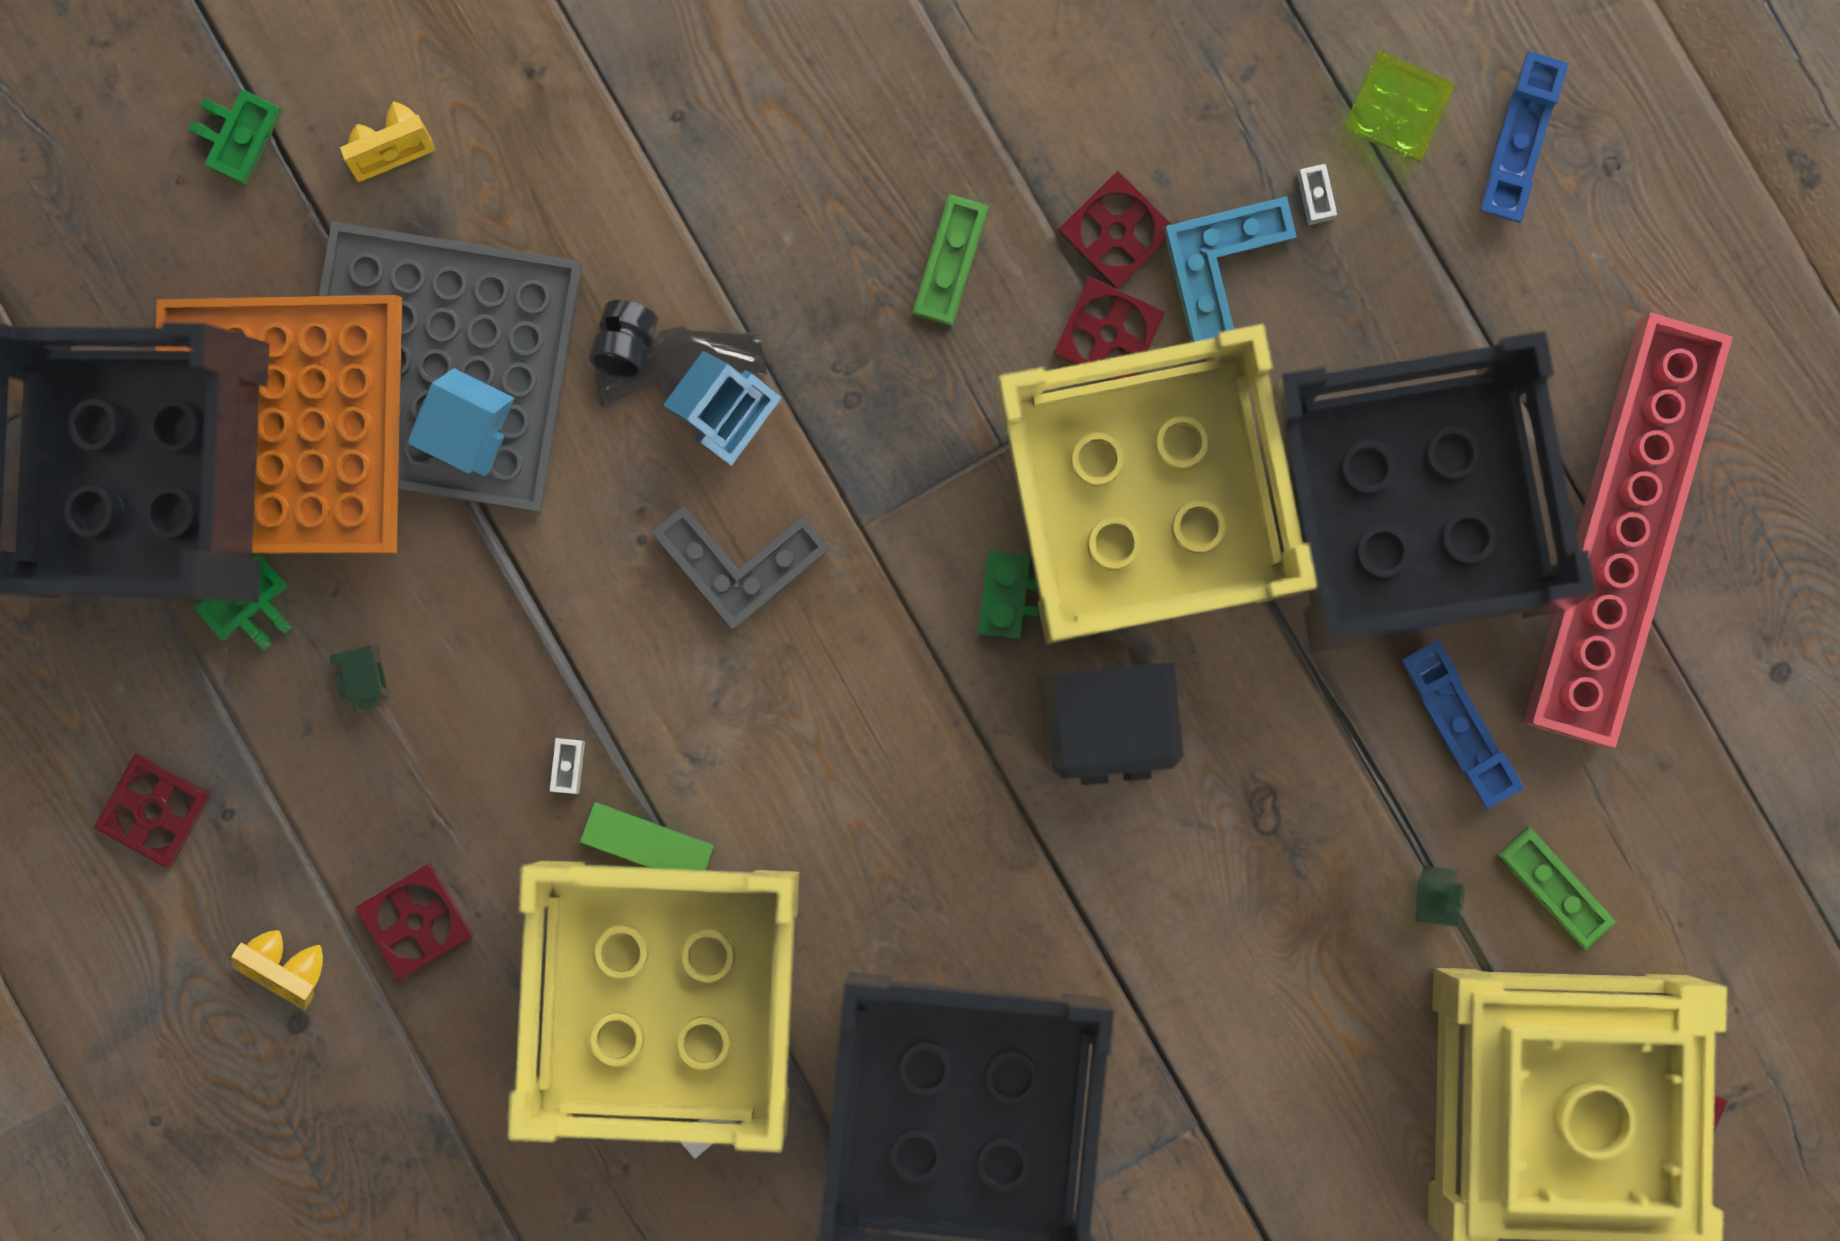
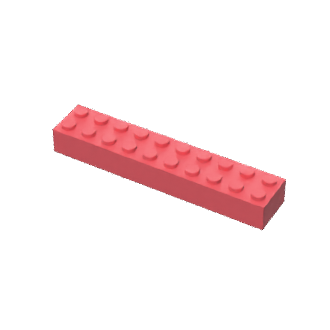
M1649 313L1638 320L1577 531L1579 551L1587 549L1589 551L1597 594L1565 612L1554 613L1522 724L1602 748H1616L1733 339L1732 336L1654 313Z

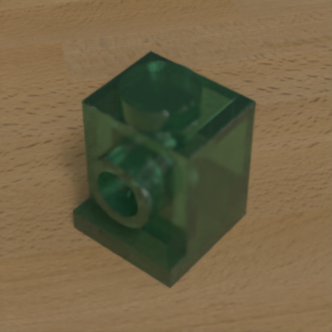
M370 645L329 655L330 663L338 664L341 668V672L336 673L339 693L341 697L347 696L348 703L353 704L354 712L379 707L378 699L389 696L379 647Z
M1424 866L1418 879L1415 922L1459 927L1460 911L1464 905L1465 884L1458 883L1457 869Z

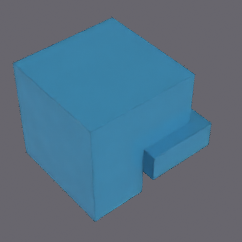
M703 351L663 406L698 432L695 437L697 441L732 466L782 397L752 373L745 370L741 375L729 364Z
M453 368L432 382L408 438V444L469 474L474 471L486 476L492 468L505 436L497 431L503 428L515 398Z

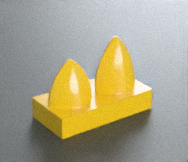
M394 101L386 116L385 129L375 132L367 126L356 124L350 133L348 143L340 147L344 160L358 183L436 151L433 141L419 115H416L408 107Z
M279 930L260 934L247 945L240 943L231 956L232 968L305 1011L314 998V988L321 974L323 965L322 947L315 945L306 948L290 958L282 967L279 963L282 958L283 940Z

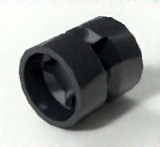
M612 300L607 302L599 323V330L601 332L595 336L589 361L594 367L611 376L628 379L638 378L644 370L648 356V348L646 346L652 343L658 317L653 311L636 302L628 300Z

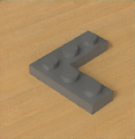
M684 505L651 532L732 630L736 629L831 549L804 516L798 519L740 569L735 567Z

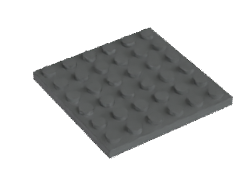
M331 221L319 296L397 295L402 297L398 490L542 513L583 270V263L581 261ZM453 368L515 398L503 428L497 431L505 436L492 468L486 476L474 471L469 474L408 444V438L432 382Z

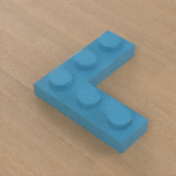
M1287 196L1163 227L1191 343L1213 339L1221 332L1234 330L1217 258L1297 237Z

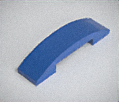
M1531 51L1527 52L1500 129L1479 211L1519 224L1522 222L1533 186L1531 180L1553 107L1558 102L1569 63Z
M1438 639L1401 660L1431 722L1484 807L1489 809L1523 790L1525 787L1504 751L1499 750L1458 679L1460 674L1441 641Z

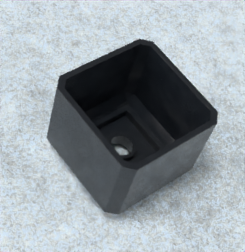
M1174 662L1055 673L1039 677L1047 767L1059 778L1080 777L1081 785L1109 783L1108 775L1123 773V781L1152 779V770L1173 769L1184 757Z

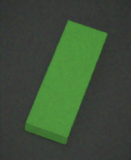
M952 194L948 195L912 316L950 328L953 327L988 213V205Z
M594 802L580 840L581 843L655 869L706 871L715 847L714 844L598 802Z
M1526 827L1496 855L1582 950H1587L1616 923L1611 915L1531 827Z

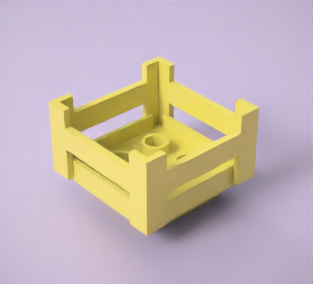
M1263 324L1221 332L1213 339L1044 372L1043 367L999 377L996 397L1004 436H1008L1040 596L1038 608L1046 645L1227 607L1297 596L1317 588L1309 545L1302 542L1268 375V372L1272 369ZM1206 359L1207 361L1042 394L1044 390ZM1250 387L1252 389L1269 478L1271 482L1280 532L1285 551L1283 553H1281L1271 501L1269 497L1260 447L1258 443L1249 393L1247 389Z
M539 861L522 866L520 912H525L517 1084L516 1090L511 1093L509 1139L555 1141L558 1136L726 1143L736 1144L735 1149L781 1151L788 1131L790 1088H787L794 921L798 914L799 872L756 870L753 873L587 866L585 862ZM548 906L540 1077H536L544 908ZM573 1113L735 1120L743 1122L740 1125L573 1117Z
M1433 968L1432 1010L1438 1013L1435 1181H1429L1428 1225L1445 1241H1499V1239L1722 1241L1723 1211L1712 1205L1715 1031L1726 1032L1727 987L1688 975L1645 974V976L1482 972L1477 969ZM1504 989L1665 993L1671 996L1504 991ZM1459 1024H1465L1461 1197L1456 1194Z

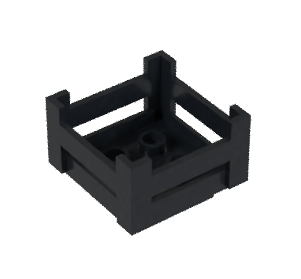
M0 322V595L35 598H59V596L174 598L226 603H258L260 560L252 559L259 388L268 387L270 343L205 322H162V327H15ZM71 346L190 347V351L71 350ZM9 379L23 383L15 552L1 550Z
M1546 331L1504 337L1495 346L1331 373H1326V368L1321 367L1280 375L1272 390L1302 542L1309 545L1317 588L1309 591L1311 604L1303 611L1311 653L1352 647L1362 639L1519 613H1522L1523 618L1565 612L1597 594L1588 549L1579 551L1547 384V381L1554 375ZM1476 370V375L1314 401L1319 395ZM1526 401L1558 562L1554 566L1551 565L1521 403Z
M848 971L844 983L834 1099L818 1241H944L866 1233V1228L992 1241H1092L1091 1221L1107 1057L1111 1054L1115 1013L1105 997L1062 993V998L896 982L891 981V976ZM1090 1043H1091V1045H1092V1050H1091L1090 1071H1089V1081H1088V1091H1087V1101H1086V1112H1085V1122H1084V1132H1083V1142H1082V1153H1081V1163H1080V1173H1079V1183H1078L1077 1204H1076V1212H1074L1075 1194H1076V1184H1077V1174H1078V1164H1079V1153H1080V1143H1081V1133H1082V1123H1083V1112H1084V1102H1085V1092H1086V1082H1087V1071H1088V1061H1089V1051H1090Z

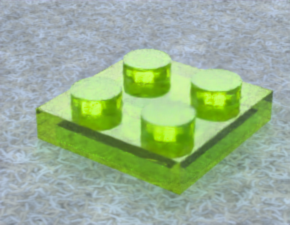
M1379 49L1342 129L1420 163L1456 84Z

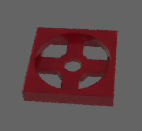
M1118 170L1058 229V232L1112 287L1119 289L1166 243L1163 227L1172 224ZM1122 194L1127 195L1134 203L1122 215H1113L1100 201L1108 195ZM1087 214L1101 227L1100 236L1088 248L1085 246L1081 235L1082 219ZM1145 215L1153 221L1154 225L1153 241L1148 248L1134 236V226ZM1114 223H1120L1125 228V235L1120 239H1114L1109 234V228ZM1112 248H1122L1134 262L1123 266H1113L1105 264L1100 260Z
M1089 276L1053 354L1075 365L1106 360L1109 352L1118 348L1131 354L1147 352L1166 312ZM1109 297L1115 300L1108 317L1098 319L1083 312L1085 305L1097 298ZM1130 308L1139 311L1146 327L1144 339H1140L1125 330L1123 323ZM1108 325L1115 327L1117 330L1116 339L1110 342L1105 341L1101 336L1102 328ZM1074 328L1092 335L1095 345L1087 360L1082 357L1076 348L1073 339ZM1137 372L1105 379L1111 381L1136 376Z
M135 753L93 828L162 867L170 869L212 794L147 757ZM155 774L160 777L151 794L142 796L128 788L131 782L144 775ZM176 787L184 790L189 801L190 811L185 819L169 811L167 802ZM119 803L132 810L136 819L128 836L123 831L119 822ZM155 803L159 806L160 814L156 819H149L145 816L144 809L147 804ZM161 826L176 835L172 843L159 848L144 846L153 828Z
M428 863L355 907L398 981L474 936L431 863ZM422 885L434 890L440 897L425 906L415 904L406 887ZM391 897L400 915L397 923L382 931L378 924L379 911L382 903ZM449 911L451 920L450 931L446 941L440 946L431 931L433 920ZM418 913L422 916L423 925L420 929L414 930L408 926L407 919L410 914ZM405 937L415 938L424 956L418 959L402 957L395 953L392 945Z

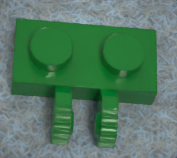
M241 89L231 110L203 98L199 107L205 113L225 120L219 134L201 123L191 122L188 131L214 144L205 165L235 181L247 185L283 110L279 106Z
M988 550L978 635L1020 640L1023 616L1040 618L1038 607L1024 606L1026 590L1038 591L1037 581L1028 579L1031 555Z
M257 554L252 559L260 560L258 603L201 601L194 609L220 640L226 641L242 627L253 641L265 651L272 645L269 636L251 619L263 610L278 630L284 634L292 628L291 624L272 603L289 585L263 554Z

